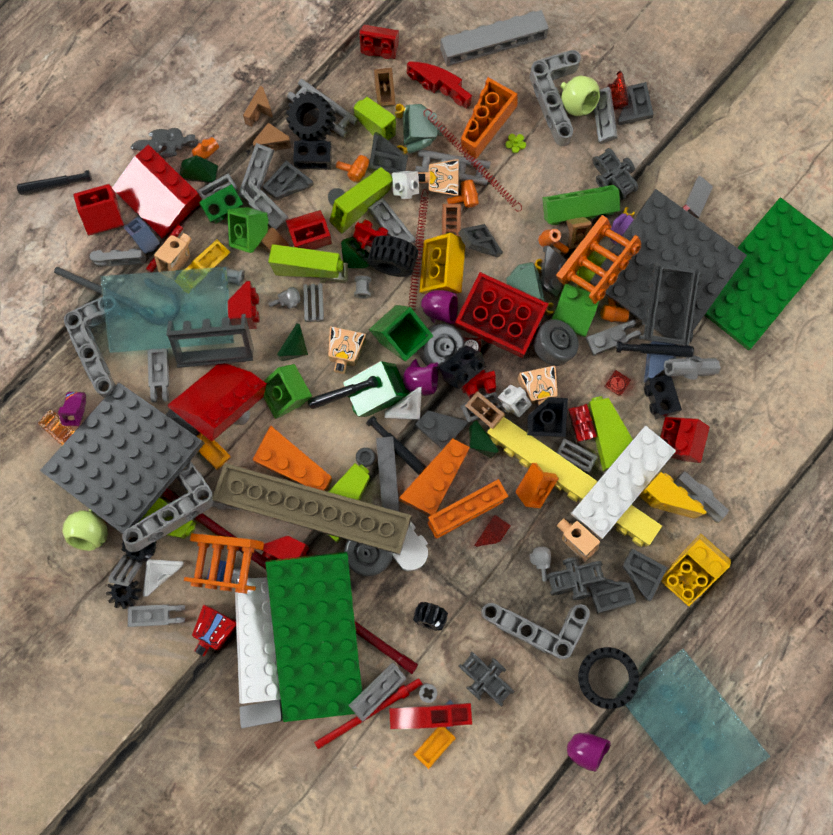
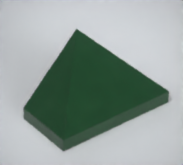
M195 155L182 161L179 175L185 180L212 183L216 180L218 165Z
M354 237L341 241L343 262L348 263V268L371 267L367 261L369 252L361 249L362 245Z
M296 323L277 354L281 361L308 355L302 329L298 323Z
M474 421L469 427L470 448L492 459L499 450L478 421Z

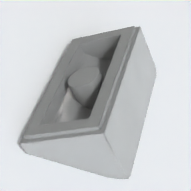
M698 176L685 202V205L687 204L690 208L687 212L699 218L713 188L701 176Z
M280 699L239 707L241 729L283 720Z

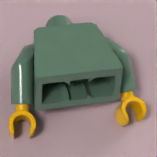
M402 104L396 105L395 116L399 119L403 118L404 145H407L405 148L402 145H398L397 148L405 154L407 152L411 154L430 146L437 136H444L442 135L443 132L437 130L443 125H440L439 128L433 125L432 121L437 118L436 113L433 112L431 114L422 104L406 105V107Z
M537 259L535 264L533 262L519 264L511 272L510 276L506 278L507 285L545 302L539 273L542 271L541 267L538 266L543 262L542 259ZM551 302L548 303V307H553V306H554L553 303H551ZM546 309L544 314L549 316L552 313H554V311H549L548 309Z

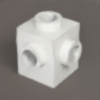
M418 171L392 173L393 195H399L401 199H410L412 195L419 194Z
M511 384L497 397L501 402L500 407L509 414L510 412L517 417H520L532 405L526 396L527 393L521 387L516 388Z

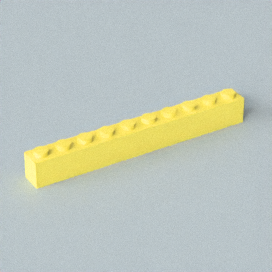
M505 417L494 429L490 428L487 432L495 446L499 445L504 449L503 452L508 456L518 458L522 466L529 468L532 463H537L543 472L555 473L559 479L554 488L559 491L561 489L568 493L567 496L575 502H581L598 482L533 436L527 435V432ZM630 505L614 524L620 534L624 536L626 534L633 538L632 541L640 547L649 546L662 525L633 505Z

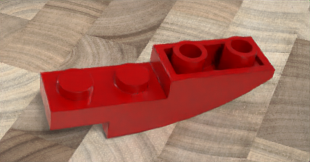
M413 61L407 63L408 76L412 80L418 81L424 89L430 90L433 93L440 89L442 94L451 97L457 105L463 106L466 109L471 105L472 95L462 88V79L455 74L428 63Z
M471 703L389 708L390 729L472 725Z

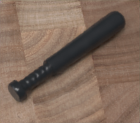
M86 170L84 173L77 175H64L18 184L17 191L20 195L69 185V183L82 180L89 182L92 181L90 171Z
M617 341L616 344L617 353H621V351H634L644 354L692 357L694 355V347L687 345L644 343L638 345L624 344L621 341Z
M370 376L368 380L361 383L351 384L312 397L308 400V406L311 409L319 408L356 394L360 390L369 387L375 388L378 386V381L375 376Z
M372 416L366 422L369 427L372 426L382 437L393 436L376 421L377 418L375 416ZM393 436L394 451L420 475L426 466Z

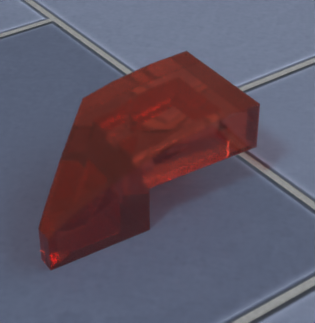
M621 70L617 72L616 75L618 77L615 81L607 86L611 89L614 111L628 105L627 89Z
M495 514L474 546L480 547L500 542L511 525Z

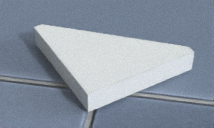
M418 387L385 411V418L420 420L421 387Z
M149 559L146 562L143 596H149L183 567L185 562Z

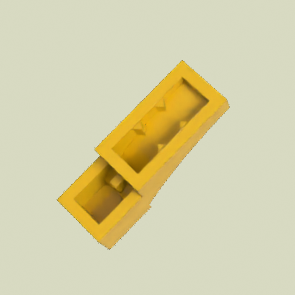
M216 239L177 276L175 282L189 294L230 254V251Z

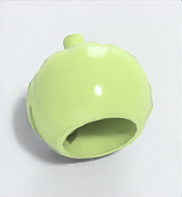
M577 76L568 83L563 82L560 86L563 90L561 99L564 109L570 115L579 117L587 115L595 109L599 102V86L590 77Z
M90 509L89 511L79 510L70 514L63 523L62 532L64 538L74 548L91 551L106 542L108 536L106 521Z

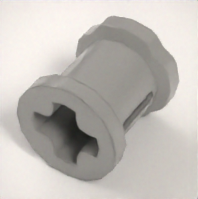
M225 266L222 273V283L231 282L242 286L245 271L242 269L240 271L232 270Z
M356 276V292H354V297L360 299L370 298L369 283L371 282V277Z
M426 683L420 687L419 696L422 701L431 703L437 697V690L434 685ZM425 688L433 689L431 698L428 696L423 697Z

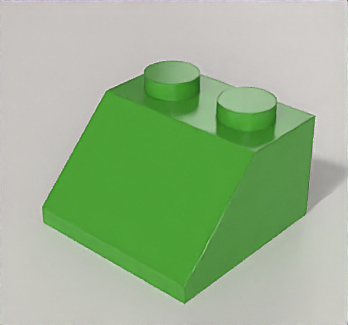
M248 207L227 209L229 246L253 253L268 232L269 220L267 213Z
M565 283L552 319L565 322L574 330L575 334L586 337L599 301L596 304L592 303L589 298L590 292Z
M295 364L278 367L264 380L267 383L264 399L275 419L302 406L312 397Z

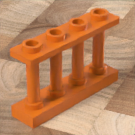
M601 215L556 276L563 285L573 281L589 291V298L592 303L596 304L604 298L609 286L616 282L619 273L627 268L632 256L639 252L641 241L636 235L629 241L612 231L608 218ZM603 237L611 238L624 246L625 249L617 256L599 245ZM596 251L614 263L606 271L589 261V255ZM584 266L602 277L596 287L576 275L580 267Z
M498 479L429 516L427 524L434 537L438 539L501 505L504 502L503 500L509 496Z
M191 533L190 541L198 543L199 551L194 578L184 577V581L191 582L190 586L203 587V584H205V588L217 590V586H220V590L232 592V588H235V592L247 594L248 590H256L255 586L247 585L251 555L254 553V549L263 550L264 542L244 538ZM211 544L214 550L209 579L204 580L202 575L207 548ZM224 546H227L228 556L224 580L219 582L216 580L221 551L224 550ZM239 548H242L244 553L239 583L234 584L231 582L236 552L239 551Z

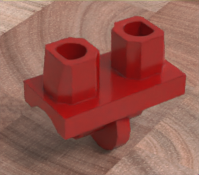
M365 219L361 223H356L353 237L362 243L361 249L366 250L368 246H372L375 237L387 236L388 230L379 227L376 231L372 229L373 224Z
M483 369L462 387L463 393H466L469 399H471L478 389L483 387L486 394L496 392L495 372L485 373Z
M588 405L569 408L568 412L577 442L596 438L597 435Z

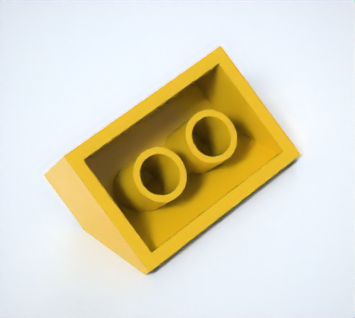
M448 233L424 240L419 293L427 294L435 290L450 291L455 294L462 293L465 244L462 242L461 237Z

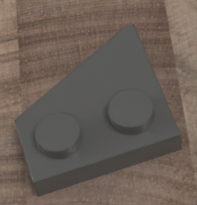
M647 83L628 86L618 124L622 125L653 118L654 114Z
M375 132L369 168L378 170L382 167L386 172L390 173L406 171L408 155L378 132Z
M286 160L262 187L273 198L279 200L309 188L314 183Z
M485 224L463 228L458 232L462 242L468 249L494 257H499L503 254V251Z
M547 245L543 248L545 259L541 267L542 277L540 281L543 290L552 297H557L563 284L560 283L556 274L567 260Z
M427 411L415 426L443 450L452 438L455 439L468 425V422Z
M630 549L622 565L645 599L651 601L668 567L634 549Z
M607 579V582L588 587L597 614L636 603L630 583L614 582Z

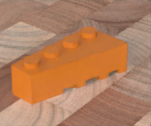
M487 77L485 87L480 93L478 103L475 105L471 119H469L461 137V146H463L461 149L466 148L464 152L469 150L467 154L471 152L470 156L473 155V158L477 159L517 108L518 94Z
M271 425L252 459L255 464L294 483L327 491L333 480L327 472Z
M452 438L399 497V501L427 516L435 514L470 447Z

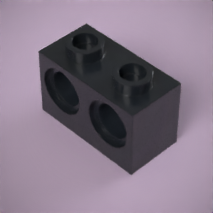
M306 139L294 141V166L297 169L331 170V141H309ZM302 152H307L306 155H300ZM320 152L326 153L323 156L318 155Z
M466 345L441 365L439 369L446 383L460 389L487 366L482 353Z
M664 375L652 378L645 383L644 393L646 397H649L651 403L649 404L651 414L655 416V420L678 414L682 410L671 376ZM655 385H660L662 392L656 391ZM660 403H665L668 406V410H663Z

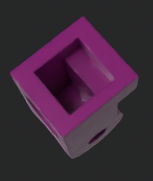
M67 392L64 405L58 411L62 425L80 426L86 406L85 392ZM74 416L75 420H68V417Z

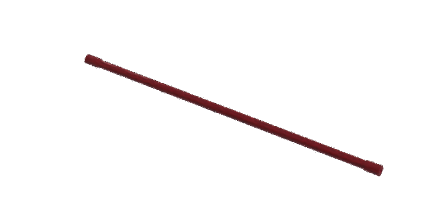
M168 488L161 495L169 502L180 498ZM203 513L194 518L217 536L237 538ZM254 550L251 560L266 570V561L268 559ZM355 621L356 634L394 660L410 674L414 673L419 664L398 652Z

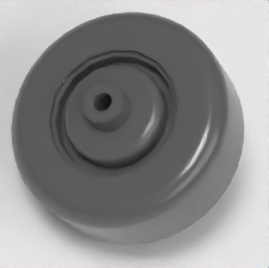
M551 319L544 322L537 328L533 336V347L537 355L547 364L553 366L564 365L575 357L578 352L579 343L574 330L561 320Z
M436 324L428 327L433 337L418 350L423 363L428 366L430 363L438 362V367H434L440 370L439 367L465 347L461 333L455 327L448 324Z
M347 540L344 552H348L349 567L355 573L362 576H375L388 568L393 559V553L349 540Z

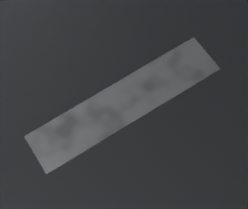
M393 436L376 438L382 507L400 512Z

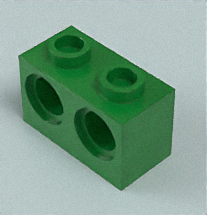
M232 184L199 202L210 223L214 221L215 224L225 219L224 215L228 213L227 209L240 208L243 205ZM233 196L235 204L232 206L227 205L225 197ZM212 204L217 205L219 208V213L216 215H212L208 210Z

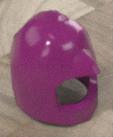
M431 291L423 297L421 307L424 314L430 317L433 323L436 320H441L445 323L455 324L458 297L450 291Z
M414 359L411 365L406 368L402 378L405 388L411 393L418 387H421V396L434 394L438 386V369L434 367H438V362L430 363L426 367H420L417 359Z
M589 732L576 733L567 744V755L578 766L596 772L604 755L608 753L611 743L609 740Z

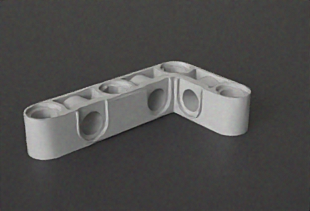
M569 50L535 61L532 64L529 76L548 127L559 146L569 144L573 134V127L564 110V104L559 91L554 86L552 80L577 71L581 55L576 50Z
M105 295L68 312L64 317V324L94 389L104 398L112 394L116 385L90 329L120 313V304L111 295ZM110 303H114L112 308L106 309ZM79 319L78 323L72 326V322ZM94 352L91 358H87L88 353ZM109 384L108 390L102 392L103 386Z
M191 461L185 466L187 468L182 470L176 477L188 493L126 529L122 538L128 551L137 552L212 507V491ZM202 496L208 497L206 500L199 499ZM169 516L174 517V518H173L172 520H170V521H165V520H164L166 517H169ZM133 537L138 538L135 542H128Z
M494 603L484 605L481 609V616L484 620L523 642L556 658L567 659L571 656L583 633L590 612L582 604L571 607L564 619L565 623L557 635ZM489 606L495 609L496 613L493 618H489L485 614V610ZM577 608L582 609L584 613L582 619L575 617V610ZM524 625L529 626L531 629V633L527 637L521 633V628ZM560 644L565 645L567 650L563 656L557 652Z

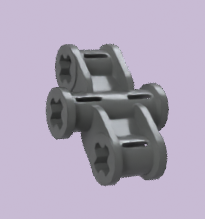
M607 148L605 153L600 156L593 157V164L601 174L596 176V182L599 187L615 185L619 189L621 200L625 199L626 195L632 191L636 192L638 190L637 182L630 175V173L635 171V167L629 158H624L621 163L610 148Z
M571 557L563 560V565H566L567 568L566 570L546 575V578L550 581L551 595L555 596L573 591V600L589 597L590 592H587L586 587L607 582V578L604 577L601 568L603 565L602 561H595L580 566V557Z
M471 651L468 659L458 666L475 681L466 688L478 700H481V695L484 692L488 693L502 707L504 700L515 692L498 677L506 669L494 658L491 659L492 662L487 666Z

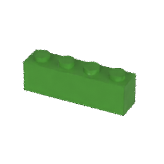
M615 185L542 197L544 219L551 225H558L561 221L580 217L591 219L601 214L613 215L614 212L620 211L619 189Z

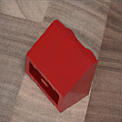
M363 25L359 33L361 53L367 56L374 55L384 59H395L399 43V30Z
M110 184L73 194L77 211L88 236L124 226L116 193Z
M321 210L286 220L294 247L314 250L332 244L331 235Z
M246 281L228 300V317L230 318L231 325H241V316L246 314L249 329H257V323L260 322L259 311H257L256 305H259V295L256 293V287H253L250 281Z
M665 417L660 438L676 450L671 458L684 462L701 463L710 427L699 419Z
M285 536L265 543L261 551H263L262 555L264 557L276 560V558L304 557L309 547L290 536Z

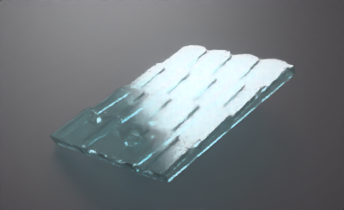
M226 267L100 276L109 353L172 348L169 338L166 336L168 321L173 322L175 331L182 330L183 322L187 320L191 321L192 329L202 328L204 319H210L211 327H221L222 319L228 317L229 289ZM233 335L178 340L180 347L234 343Z
M684 648L641 680L635 696L626 704V707L636 720L642 725L704 805H707L771 757Z

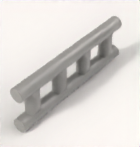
M300 79L298 85L302 88L296 95L289 92L287 98L294 102L293 98L295 96L299 98L300 93L304 95L306 92L318 93L327 100L334 112L344 117L338 125L333 122L335 127L334 129L331 128V130L345 138L347 132L343 129L349 122L356 125L358 119L308 82ZM316 109L309 110L308 113L318 120L319 111Z
M427 150L419 151L418 157H423L422 167L416 166L415 171L429 172L430 159L441 160V162L459 159V181L473 180L476 184L487 185V180L485 177H482L483 174L481 175V172L476 170L475 176L465 174L466 165L474 166L473 163L476 161L475 166L479 164L477 169L482 166L479 171L483 168L489 169L491 161L475 159L472 162L473 165H471L469 159L466 160L467 157Z

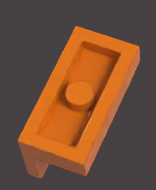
M532 463L516 489V494L525 507L541 508L559 478L555 473L543 472L537 463Z

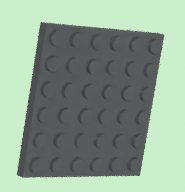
M655 189L622 235L629 241L635 235L638 236L641 241V248L629 260L627 268L619 273L616 282L609 286L605 295L642 321L643 317L647 314L648 306L645 305V300L650 294L648 280L652 278L653 274L650 264L657 262L700 269L702 280L697 289L699 300L694 309L696 320L692 324L691 331H693L747 255L659 190ZM616 243L611 252L619 256L625 247ZM606 258L600 267L608 271L614 262ZM666 270L662 272L654 330L663 337L682 340L691 274ZM595 273L589 283L596 287L602 277Z
M118 382L112 394L102 400L40 471L123 534L126 529L142 519L202 448L204 442Z

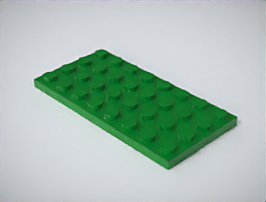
M781 197L737 247L747 256L704 315L748 351L833 250V237Z
M348 552L267 560L266 571L283 722L355 714L348 705L362 693Z

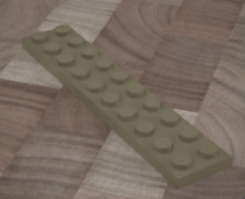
M224 463L213 494V501L398 555L401 554L412 518L409 514Z

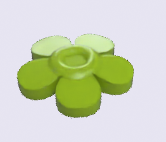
M510 134L508 136L509 141L505 143L506 148H512L513 153H518L519 149L523 150L526 147L522 134H518L517 137L515 134Z

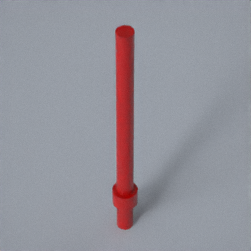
M418 678L406 686L402 685L399 687L397 692L388 696L365 720L399 699H405L410 696L409 693L423 685L421 680ZM356 716L314 742L317 749L362 723V721Z

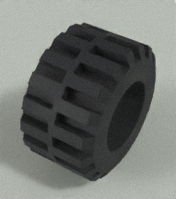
M306 92V95L300 93L299 98L295 96L293 104L289 103L288 105L290 110L286 111V114L289 116L286 118L289 128L301 139L318 141L321 138L325 140V135L328 134L330 136L332 133L330 129L335 127L333 122L336 121V117L333 115L335 112L325 98L315 92L313 94ZM311 109H318L319 118L317 122L312 126H304L303 119L305 114Z
M377 236L373 239L367 261L374 269L384 274L406 277L413 274L419 251L413 244L404 239L394 236Z

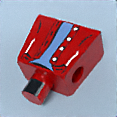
M203 605L192 636L199 640L194 651L205 657L210 647L219 650L237 629L236 621L208 605Z

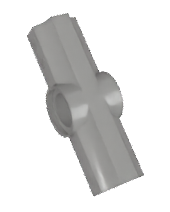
M695 355L686 357V359H669L664 363L667 376H684L692 380L697 379L698 376L719 374L721 367L720 361L716 358H700Z
M685 471L673 482L678 487L681 486L687 490L690 498L699 501L704 506L703 509L707 512L706 514L716 523H719L728 514L729 510L714 497L713 492L707 486L699 484Z

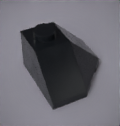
M547 397L528 415L527 435L566 437L568 398Z

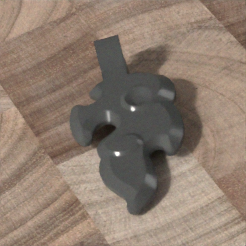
M178 128L168 130L156 129L149 133V136L152 137L151 140H138L131 145V149L141 151L149 144L156 152H159L163 146H167V149L161 152V155L163 157H173L177 155L175 150H181L183 146L195 148L198 144V139H195L194 134L183 137L181 130Z

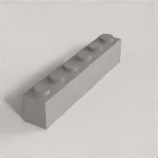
M542 10L532 11L526 15L514 16L511 19L497 21L491 25H482L473 30H464L459 34L447 35L441 38L440 50L448 67L546 39L549 28Z

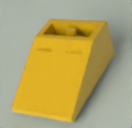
M660 472L655 475L639 495L652 508L693 519L707 513L699 501L690 498L687 490L673 483V478L666 473Z
M700 533L666 570L661 582L687 606H690L730 567L731 559Z

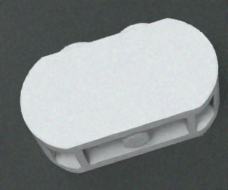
M411 521L401 554H392L399 566L405 571L420 569L428 557V548L426 547L428 543L422 535L417 536L414 532L416 527Z

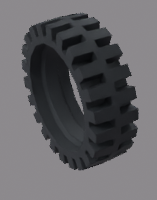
M603 647L592 651L584 658L579 668L578 681L582 693L592 704L604 709H615L626 705L633 699L639 686V673L634 661L625 652L616 648ZM614 658L626 667L629 674V683L622 695L616 698H603L592 690L588 674L591 666L597 660Z

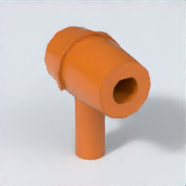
M213 137L207 140L204 139L202 143H198L192 149L193 156L198 155L206 159L219 148V145Z
M359 155L352 165L338 161L336 168L347 171L348 178L358 183L365 176L370 161L366 156Z
M465 180L460 183L461 195L447 198L448 204L464 202L467 208H472L479 204L478 193L473 180Z
M558 229L545 230L539 236V244L543 247L547 245L554 246L564 254L569 250V247L559 241L561 233Z
M608 297V305H603L600 316L601 319L609 322H627L629 311L616 306V302Z

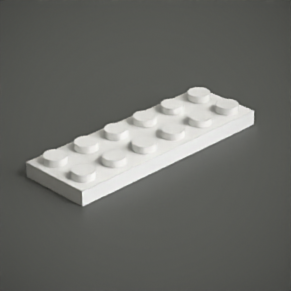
M645 425L571 512V515L600 540L603 539L676 450Z
M267 577L248 578L247 585L255 586L256 590H248L247 594L235 592L239 703L241 704L281 699ZM235 579V584H238L239 579Z

